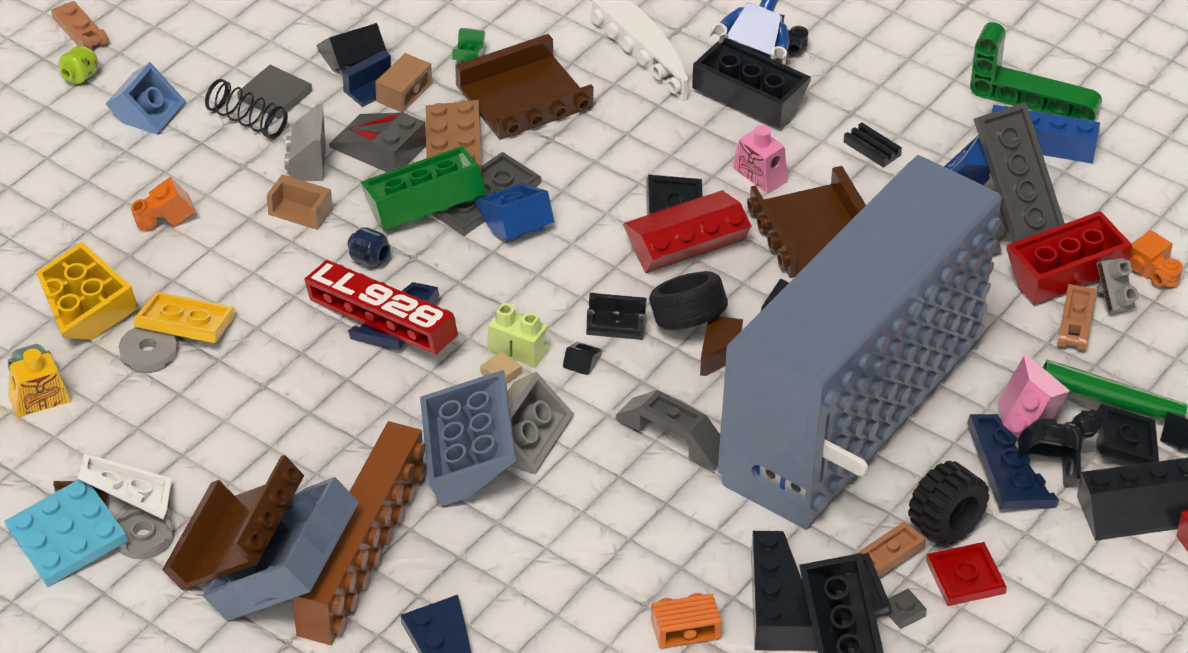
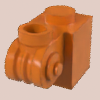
M171 176L149 191L147 198L144 200L138 199L131 206L136 225L142 231L154 229L157 225L156 218L164 217L175 227L196 212L189 194Z
M1152 230L1132 243L1130 255L1132 270L1146 279L1151 278L1156 286H1177L1180 283L1183 265L1179 260L1170 258L1173 243Z

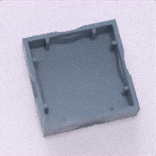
M336 477L307 487L294 494L258 564L213 579L203 597L227 621L309 593L359 501Z

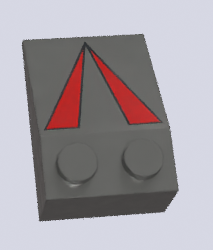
M404 112L359 114L329 143V147L382 171L389 172L408 165L426 147L425 121Z

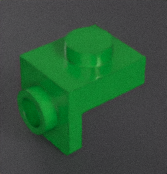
M460 28L458 44L453 48L452 59L463 63L483 56L485 31Z

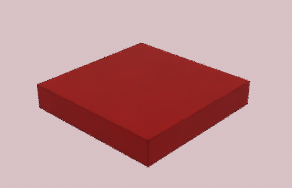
M985 542L928 553L926 556V562L947 606L1006 594L1007 586Z

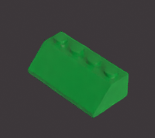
M463 146L361 181L374 217L383 231L397 229L402 224L412 220L419 221L425 219L429 214L437 211H448L454 205L463 202H473L479 196L486 194L479 164Z

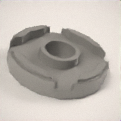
M135 327L121 338L119 353L121 361L124 364L130 365L132 370L139 372L158 371L164 368L165 364L170 360L172 362L175 359L177 343L175 336L172 334ZM145 347H153V348H154V349L149 350V351H144V350H142V349L145 348Z
M134 508L123 513L116 520L128 538V542L116 549L122 555L129 558L148 559L156 557L166 551L173 542L174 528L167 514H165L164 519H161L140 508ZM140 530H148V531H150V532H149L148 534H146V535H137V534H136V533H137L138 531H140Z

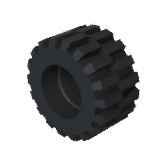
M956 461L940 463L934 469L928 471L914 489L913 496L909 502L910 509L908 510V515L911 517L910 521L938 543L943 545L955 544L959 539H964L981 521L988 506L989 487L985 481Z

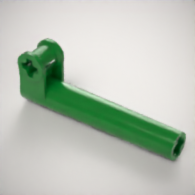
M1048 359L1042 367L1070 390L1069 394L1164 422L1167 411L1186 416V403Z

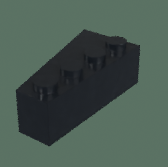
M753 531L751 571L754 650L817 651L803 582L784 531Z

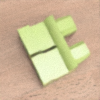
M504 302L497 309L494 319L488 325L487 350L497 354L503 352L510 358L513 356V360L536 368L549 351V342L544 340L548 325L540 322L538 314L528 312L522 316L515 313L514 305Z

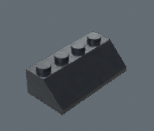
M724 38L722 43L717 41L693 63V89L779 129L795 115L811 81V76L727 38Z
M1188 457L1081 472L1077 498L1094 540L1178 529L1181 512L1188 510Z
M862 553L800 564L799 568L817 652L884 653Z

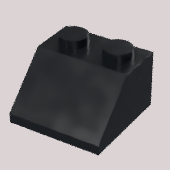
M377 23L329 37L316 45L332 71L338 69L344 71L383 50L387 52Z

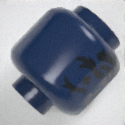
M368 227L360 228L348 239L351 259L372 268L383 264L390 255V244L387 236Z

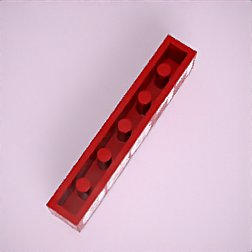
M325 260L304 278L311 301L434 355H437L458 336L454 314L449 310L442 309L426 300L409 295L405 291L388 286L384 282L369 278L341 264Z

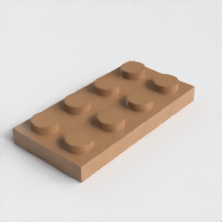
M463 100L454 103L426 105V158L463 146L479 164L482 174L479 100Z

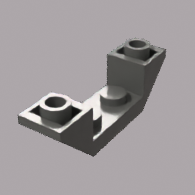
M659 390L633 397L616 414L617 420L638 431H641L650 421L689 440V458L712 470L717 467L720 433L704 413Z

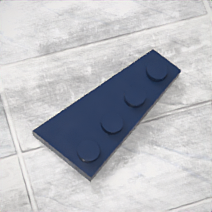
M970 414L967 424L999 509L1056 508L1059 502L1058 497L1054 492L1049 493L1046 489L1045 479L1040 473L1036 474L1029 465L1030 458L1025 454H1019L1018 448L1015 445L1016 439L1002 424V419L999 415Z
M458 594L401 614V624L418 653H472Z

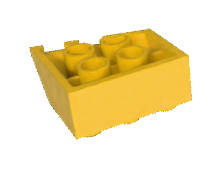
M82 241L36 271L63 338L93 340L138 309L132 286Z

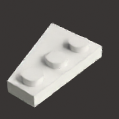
M83 454L78 479L164 519L172 478L89 454Z

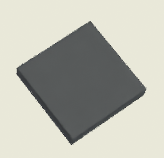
M270 64L241 88L243 91L242 97L246 93L252 92L254 102L262 97L265 100V108L273 102L277 107L282 106L286 108L288 112L312 91V84ZM240 90L237 92L238 100L240 98ZM250 94L247 95L243 102L250 105L252 96ZM259 100L254 107L262 110L263 100ZM271 105L266 113L269 114L275 108L274 105ZM278 110L275 117L280 119L284 115L283 110Z

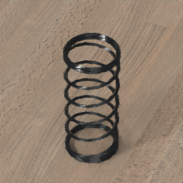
M217 79L210 85L205 96L207 110L216 111L220 116L227 115L231 121H239L241 126L244 127L250 126L255 132L261 131L265 137L270 139L278 137L284 130L288 119L286 108L282 106L277 107L273 102L265 108L264 98L260 97L254 102L252 92H248L242 97L243 91L241 87H237L231 92L230 82L224 79ZM223 82L216 93L215 107L210 108L209 99L212 90L218 83ZM225 85L223 97L217 105L218 94ZM239 89V101L228 112L230 98L235 90ZM250 94L252 96L251 104L246 113L239 117L241 104L245 97ZM259 100H263V107L259 116L251 123V115L255 104ZM227 101L226 113H220L218 109ZM274 105L275 108L268 114L264 128H262L263 118L267 109ZM238 107V119L231 118L229 114ZM282 109L284 116L281 126L276 133L269 135L268 127L275 118L276 112ZM249 113V124L242 123L241 119ZM261 117V129H254L252 124Z

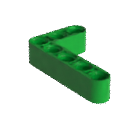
M989 22L984 25L975 44L970 89L976 96L1012 106L1026 102L1028 110L1094 121L1102 103V97L1097 91L1002 67L1006 37L1005 29L996 22Z

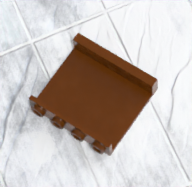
M549 34L455 65L456 86L467 100H479L480 116L499 140L593 108L594 87L591 84L581 88L553 56V38Z
M843 166L832 168L831 184L768 199H763L758 188L754 185L751 186L750 198L747 199L749 213L751 215L754 214L759 231L764 232L770 250L775 251L780 268L785 269L789 278H794L866 206Z
M282 455L266 484L234 496L220 480L211 482L162 571L181 590H185L258 564L305 475L286 455Z

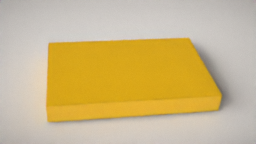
M156 291L134 317V327L216 343L235 318L236 308Z

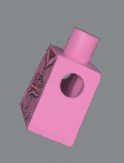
M758 125L753 131L738 140L732 165L734 170L767 194L787 183L785 148L780 142L771 137L770 127Z

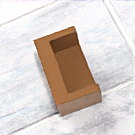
M404 53L375 81L376 101L399 112H404L432 84L431 63Z
M283 174L267 193L268 215L318 230L333 210L331 189Z

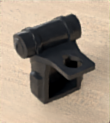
M1091 409L1090 411L1082 410L1071 422H1066L1065 424L1057 423L1055 419L1051 418L1036 420L1020 434L1018 452L1019 454L1061 459L1063 485L1070 486L1079 480L1081 476L1082 441L1093 437L1102 426L1101 416L1096 410ZM1073 460L1074 469L1072 475H1070V465Z

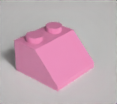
M1025 355L998 400L1002 424L1019 438L1023 430L1030 426L1032 422L1039 419H1054L1070 390L1028 355Z

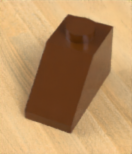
M718 316L708 321L701 353L700 376H707L725 367L727 345L743 330V319Z

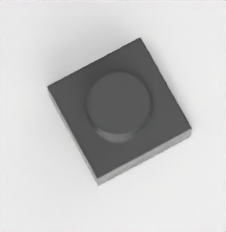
M909 589L888 598L891 604V611L886 612V614L900 629L926 617L927 608Z

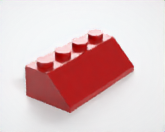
M723 190L623 224L645 273L742 241L752 227L741 203Z
M1101 211L1008 244L1006 250L1019 288L1033 304L1066 293L1068 284L1084 286L1100 280L1097 263L1121 258L1130 261L1132 244Z

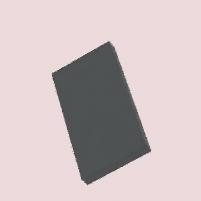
M501 152L482 165L481 175L486 194L479 196V198L520 183L537 187L541 184V176L506 153ZM475 201L454 205L448 211L432 213L433 216L463 236L486 222Z

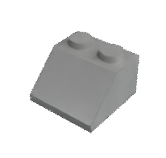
M317 104L292 124L291 136H286V151L290 152V154H285L284 164L285 170H290V177L302 181H323L326 151L323 104Z

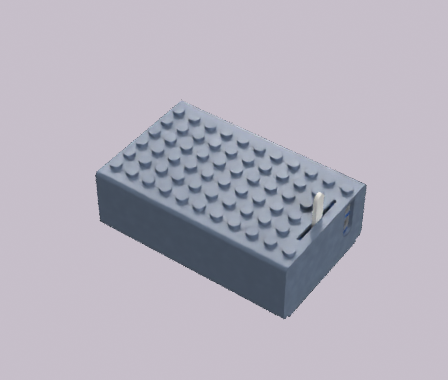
M916 155L727 345L718 473L722 474V483L725 487L799 527L807 529L855 475L863 476L868 471L867 462L974 346L984 331L982 321L988 307L985 302L991 288L989 276L994 268L992 257L998 244L995 238L1001 224L999 213L1002 197L998 192L925 157Z

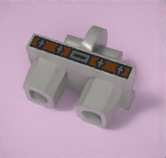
M1124 258L1098 262L1097 267L1102 286L1097 287L1096 290L1097 294H1104L1108 312L1135 308V301L1139 299L1137 288L1131 286L1128 275L1132 272L1131 262L1124 260Z

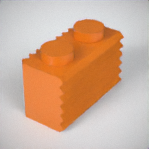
M694 593L686 598H663L658 602L651 603V622L659 648H670L671 646L676 647L677 645L682 646L683 644L688 645L689 643L694 644L695 642L700 643L701 641L706 642L721 638L722 621L713 593L704 595Z

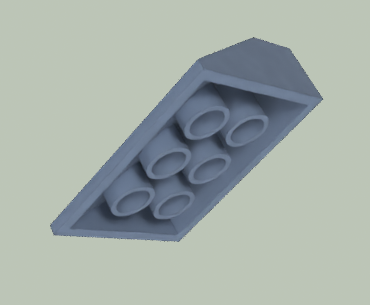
M503 370L420 397L424 442L426 444L428 482L441 506L470 498L516 461L506 376Z

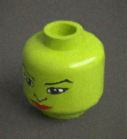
M75 46L60 57V74L72 84L83 83L95 75L98 70L96 54L84 46Z

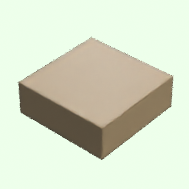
M499 352L480 366V372L484 376L503 370L506 376V384L522 373L521 365L503 352Z

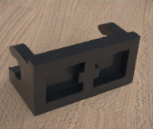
M590 293L586 335L643 340L647 298Z

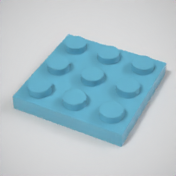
M80 479L4 521L7 529L47 587L128 542L126 533L94 488Z

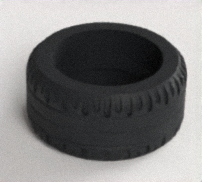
M710 271L694 272L672 278L655 287L649 296L655 321L659 327L666 330L685 329L706 323L720 316L728 306L722 279L719 275Z

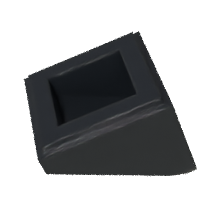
M575 342L566 348L563 367L588 375L600 358L602 350L584 343Z
M1167 411L1160 440L1188 450V416Z

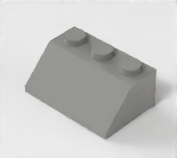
M537 372L514 381L507 391L516 461L510 466L531 474L536 472L574 414Z

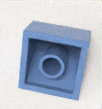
M149 62L133 72L106 102V105L123 124L157 134L186 100Z

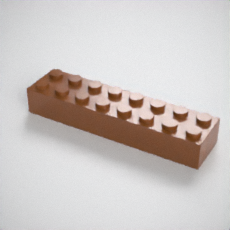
M390 421L385 425L349 491L359 501L355 511L311 591L293 598L296 636L332 646L337 634L341 635L343 633L349 611L353 612L355 610L358 594L361 589H366L372 568L378 566L384 545H389L392 539L395 524H399L402 521L406 503L413 500L418 481H422L425 477L427 465L423 463V456L426 444L422 443L421 429Z

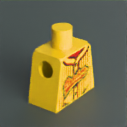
M28 349L23 354L24 360L10 365L8 398L17 418L71 402L51 354H41L38 349Z

